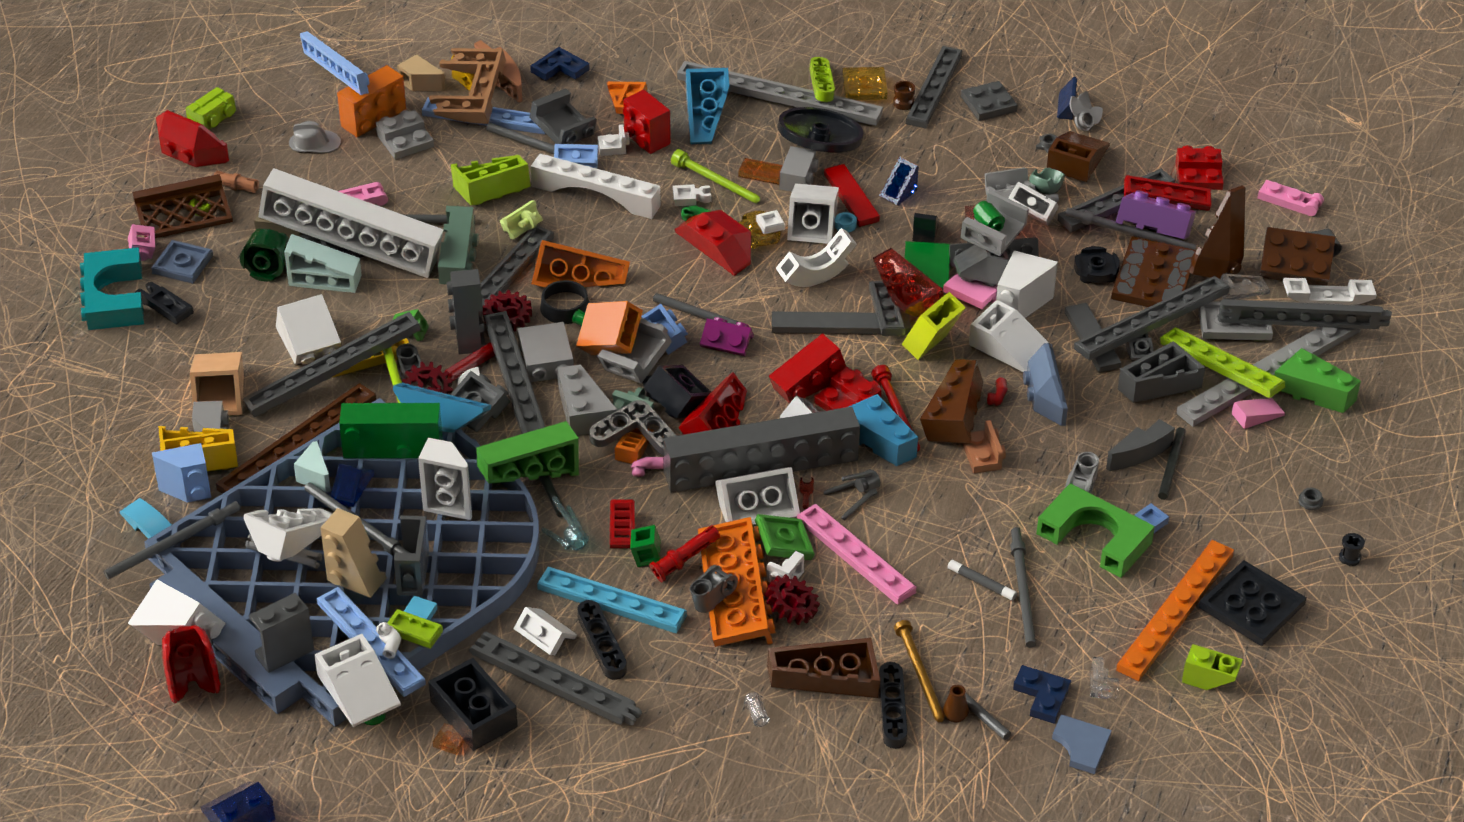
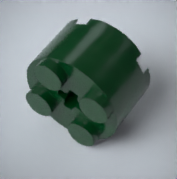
M256 229L240 253L241 266L243 269L246 268L250 272V276L256 280L264 282L274 280L282 274L286 267L284 251L289 237L285 233H279L271 229Z

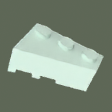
M291 234L284 251L289 286L356 292L362 276L360 258Z

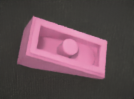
M1273 398L1238 401L1233 404L1232 415L1244 429L1285 416V412Z

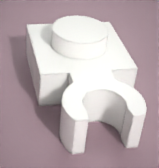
M694 184L673 186L674 206L696 205V201L710 203V186H701L700 188H695Z

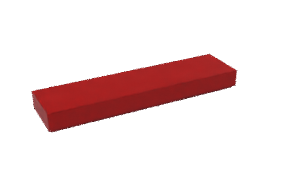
M845 164L824 169V176L832 187H839L838 196L849 213L856 216L859 227L880 221V215Z
M1126 175L1124 179V196L1135 193L1138 190L1148 193L1150 198L1163 197L1169 199V203L1174 205L1183 203L1191 206V208L1209 211L1211 208V189Z

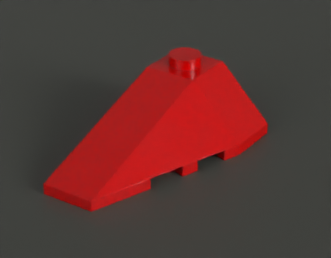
M734 372L729 374L681 423L678 428L682 435L740 425L741 421L738 417L739 412L744 408L747 389Z

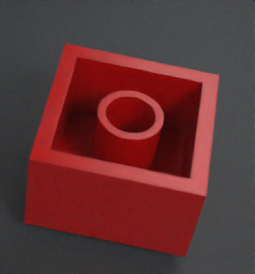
M644 89L623 99L624 132H628L629 137L649 154L671 144L670 110Z

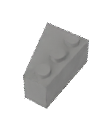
M581 364L557 368L558 389L566 421L577 436L590 434L591 426L617 411ZM616 420L615 422H613V424H614L616 427H617V420Z

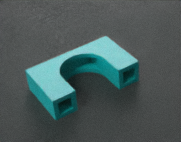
M139 247L84 253V262L80 263L81 276H84L80 278L81 290L84 291L80 293L81 304L85 306L81 308L82 321H87L88 330L143 325L144 308L141 292L117 295L100 292L102 288L114 282L142 279Z

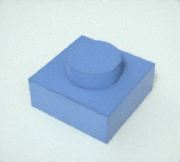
M1149 504L1134 515L1155 526L1154 533L1167 525L1169 521V516L1153 504Z

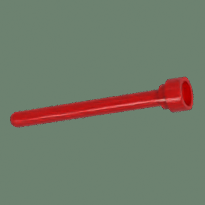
M887 365L876 366L871 372L873 380L882 386L893 411L912 430L890 383L892 374ZM919 442L917 446V452L920 450Z

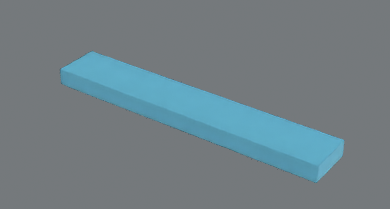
M547 567L537 583L538 590L579 603L585 600H593L599 604L601 610L676 634L687 616V610L552 567Z

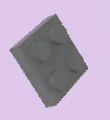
M1000 81L961 90V98L978 121L1017 112V103Z

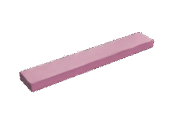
M817 504L812 505L797 515V519H802L804 527L897 605L916 593L915 585Z

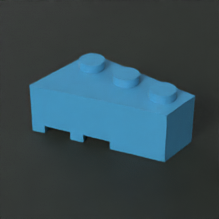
M878 394L851 405L860 425V446L862 444L867 445L873 449L874 454L895 466H899L917 457L918 436Z

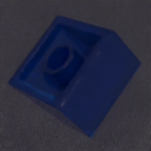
M246 782L201 806V811L210 822H272L276 820L273 800L259 782Z

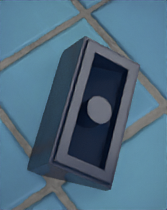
M1073 77L1059 92L1057 118L1072 120L1074 118L1070 109L1071 96L1076 97V77Z

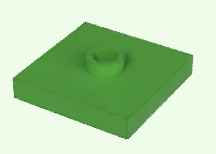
M763 514L756 516L755 523L758 526L759 534L768 556L790 558L797 551L804 554V560H812L815 553L802 519Z

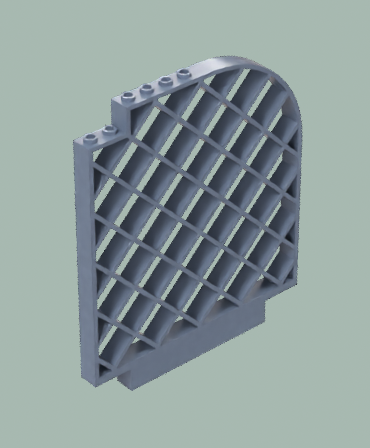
M379 398V399L375 400V401L372 402V403H386V402H384L381 398ZM338 423L144 541L145 548L207 517L209 512L217 508L222 509L235 501L238 502L240 507L264 506V510H267L268 514H274L275 507L329 508L306 492L305 487L279 486L281 481L289 476H295L294 463L309 445L315 441L318 442L329 477H356L354 488L330 487L331 492L325 493L346 508H351V511L360 516L361 508L395 509L393 520H363L387 537H393L399 541L402 540L400 518L403 516V510L423 509L421 489H406L408 478L420 479L418 458L343 459V457L326 456L333 449L342 447ZM461 428L453 433L442 431L443 440L452 442L460 452L469 458L465 459L468 464L469 480H485L484 490H470L471 510H480L481 520L445 521L446 515L441 514L437 515V520H427L428 540L434 541L433 552H429L426 573H430L429 585H424L423 596L417 597L435 602L437 606H471V611L460 619L431 618L430 621L443 625V632L433 647L429 649L420 645L411 652H401L417 670H420L506 611L526 589L534 574L539 557V520L534 501L526 486L520 479H516L511 482H500L508 490H492V483L488 484L477 467L476 447L480 445L475 439L467 436ZM365 478H399L398 488H364ZM489 511H526L530 522L488 521ZM228 516L224 522L217 526L211 525L192 535L215 537L213 548H182L180 545L185 541L183 540L148 559L164 573L163 576L156 580L199 602L226 623L219 636L211 639L215 658L267 706L278 714L303 698L334 727L347 719L326 687L324 685L321 687L304 672L317 671L314 654L323 650H314L268 673L255 657V650L262 647L260 631L249 619V615L256 612L257 602L274 603L296 593L304 603H317L318 597L339 587L354 604L381 605L380 617H368L377 627L380 623H387L389 621L390 605H408L413 596L397 595L396 584H393L395 576L394 555L389 554L387 551H371L372 554L375 553L379 559L376 562L380 572H386L387 579L369 598L333 583H306L307 571H326L324 551L311 550L312 543L304 549L322 553V560H317V563H320L317 569L287 559H283L281 562L272 561L265 554L252 549L224 548L226 537H248L250 534L243 519L244 517ZM443 541L478 542L477 553L441 552ZM486 542L531 543L528 554L485 553ZM188 568L208 569L206 581L203 582ZM219 569L253 570L251 581H217ZM263 570H297L295 582H261ZM439 573L475 574L473 586L437 585ZM483 574L515 575L506 586H481ZM156 580L149 584L150 589L152 588ZM227 602H247L245 614L241 616ZM310 616L312 637H331L330 647L339 644L341 637L348 638L329 616Z

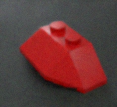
M169 110L156 117L161 152L194 167L222 164L229 161L227 143L219 140L204 125Z
M722 210L695 215L674 229L675 233L734 276L751 264V231Z

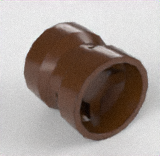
M899 81L895 84L893 105L897 109L909 110L914 104L915 85L912 82Z

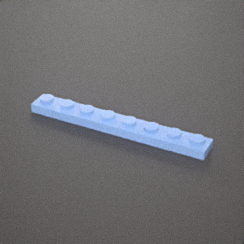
M308 31L300 33L303 51L307 56L358 94L369 93L367 87L369 85V78L366 73Z

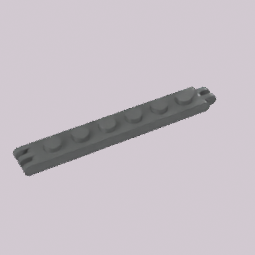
M1223 299L1220 301L1218 321L1222 323L1379 329L1380 326L1390 325L1392 312L1383 310L1380 306Z
M484 632L481 638L475 642V645H472L469 649L472 655L617 724L625 722L629 725H634L637 721L636 718L642 715L641 709L636 707V703L633 700L489 632Z

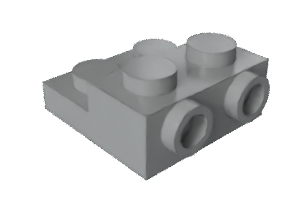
M404 110L397 116L391 118L387 116L382 117L379 122H376L377 136L394 159L434 147V140L426 131L424 121L416 110Z

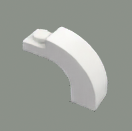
M841 228L828 245L817 254L803 257L789 251L776 267V270L785 282L794 286L811 287L824 283L847 267L849 263L845 258L857 244L850 234Z

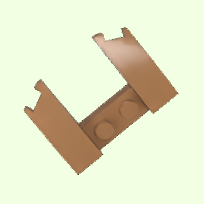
M452 48L451 52L455 56L450 61L442 59L439 62L440 68L475 74L469 96L430 95L429 100L431 104H436L437 109H433V112L437 116L457 121L488 124L493 109L491 100L498 76H502L506 63L503 49Z

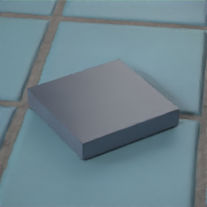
M171 240L151 267L152 274L193 284L213 257V250Z

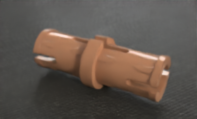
M218 170L214 173V175L220 174L222 185L230 187L231 190L236 191L239 189L256 193L258 190L259 181L257 179L246 178L238 173L229 174Z

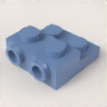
M659 304L641 316L648 322L659 323L666 327L672 341L666 349L668 355L687 343L684 336L688 333L681 323L676 325L677 318L671 309L666 311L663 305Z

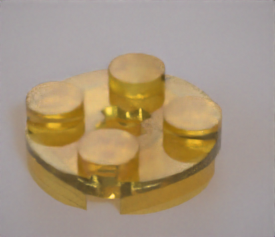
M766 211L748 212L742 216V220L739 222L751 231V248L777 244L780 241L782 230L763 234L761 228L756 229L759 227L756 222V215L766 213Z

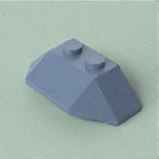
M1044 343L1028 361L1027 371L1023 372L1024 385H1028L1027 399L1032 401L1035 412L1060 426H1066L1068 407L1053 346L1050 343Z

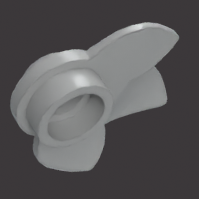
M1088 91L1081 93L1077 98L1075 96L1070 98V109L1075 116V124L1079 130L1088 131L1094 124L1100 122L1103 108L1091 106Z

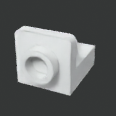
M619 125V134L598 136L600 156L626 154V145H629L630 142L629 133L624 132L623 125Z
M795 551L789 559H785L782 566L769 562L767 565V581L775 580L778 575L783 578L785 574L790 579L794 576H797V579H799L804 573V554Z

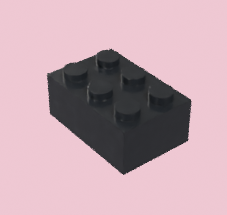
M474 658L428 681L430 702L473 751L518 727L517 706Z

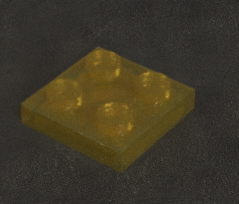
M884 67L842 68L845 98L856 101L887 99L888 92Z

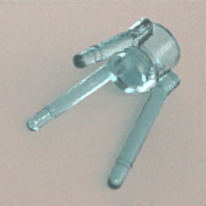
M553 496V502L569 526L564 530V539L544 527L541 531L562 544L566 550L570 547L576 551L582 549L588 543L589 536L584 532L571 506L567 505L566 511L557 497Z

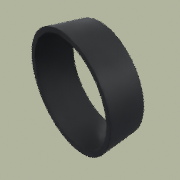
M562 280L553 282L542 292L541 314L553 323L564 322V324H572L573 315L578 309L586 313L587 305L590 303L587 291L584 286L574 281ZM562 292L575 293L584 298L580 305L571 309L554 308L545 300L554 294Z

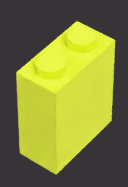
M948 292L920 315L902 345L919 360L948 335L966 307Z

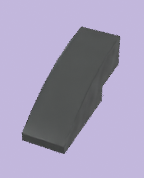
M1160 419L1146 431L1139 427L1135 428L1108 452L1106 469L1113 471L1128 468L1163 453L1172 446L1175 428Z

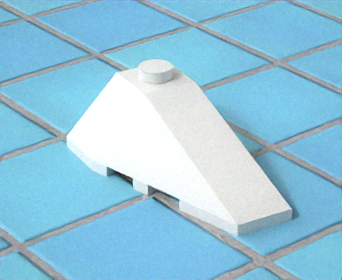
M321 508L297 509V513L280 509L277 510V514H268L267 510H257L244 514L243 519L257 550L267 555L269 560L281 562L283 559L295 556L321 536L320 527L333 513Z

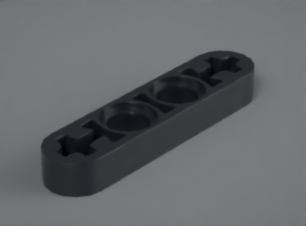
M593 600L581 602L577 607L578 621L604 675L612 680L623 678L627 672V662L599 604ZM588 611L590 614H593V619L591 620ZM597 627L604 629L599 634L591 632L593 628ZM608 645L613 649L604 652L600 650V647ZM614 659V664L617 668L611 666V660Z
M886 662L882 664L879 670L883 741L886 746L897 749L903 747L907 741L903 669L895 662ZM888 673H893L894 682H889ZM893 691L898 693L899 696L896 698H889L885 694L887 692ZM894 711L898 712L901 716L890 718L887 713ZM892 728H897L898 737H893Z

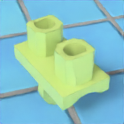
M529 201L500 220L503 231L508 232L510 239L517 238L543 221L537 211L535 201Z

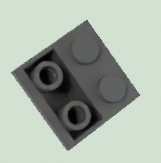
M973 245L956 255L953 262L961 279L968 282L977 280L982 281L988 286H996L1010 259L1006 250L1001 256H998L979 246Z

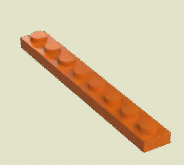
M1214 540L1210 541L1118 662L1116 671L1138 682L1142 679L1232 559L1234 549Z

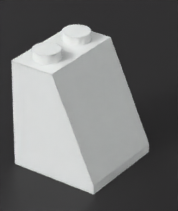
M795 183L790 196L787 240L825 244L832 240L839 187Z
M1013 251L999 280L996 300L1016 309L1026 318L1053 299L1058 262Z
M322 294L277 308L276 329L295 365L301 363L303 365L310 364L315 359L321 358L340 348L341 341Z
M156 580L128 622L129 625L157 645H162V638L168 631L192 625L203 628L211 642L212 638L219 636L226 624L199 602L159 580Z

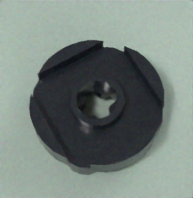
M1086 247L1081 250V254H1076L1074 270L1080 276V280L1083 283H1110L1115 281L1116 275L1119 272L1120 260L1114 252L1112 255L1106 252L1107 249L1104 247Z

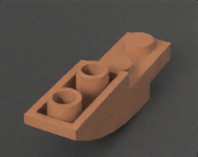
M481 40L474 43V48L492 49ZM503 49L506 63L502 76H498L496 86L520 103L522 102L521 75L514 60Z

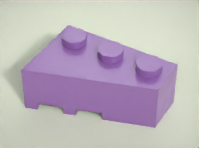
M1138 190L1135 193L1133 192L1122 197L1116 223L1123 224V221L1136 224V228L1143 229V227L1156 230L1157 233L1181 239L1189 237L1196 211L1190 209L1191 206L1183 203L1174 205L1169 203V199L1163 197L1150 198L1148 193Z

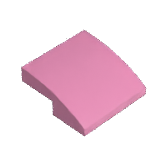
M956 274L944 284L943 292H950L954 297L983 309L989 302L994 303L996 301L998 285L988 286L982 281L977 280L968 282Z

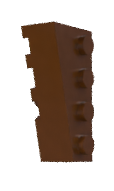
M959 359L953 362L920 418L927 441L971 443L972 437L970 433L974 429V415H977V402L980 401L984 383L977 360Z
M871 638L768 648L767 668L771 687L878 698L880 676Z

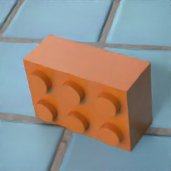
M388 65L368 75L369 85L367 87L369 93L360 95L349 86L337 92L341 127L355 137H359L375 128L376 122H379L382 117L387 116L391 118L406 110L404 77Z

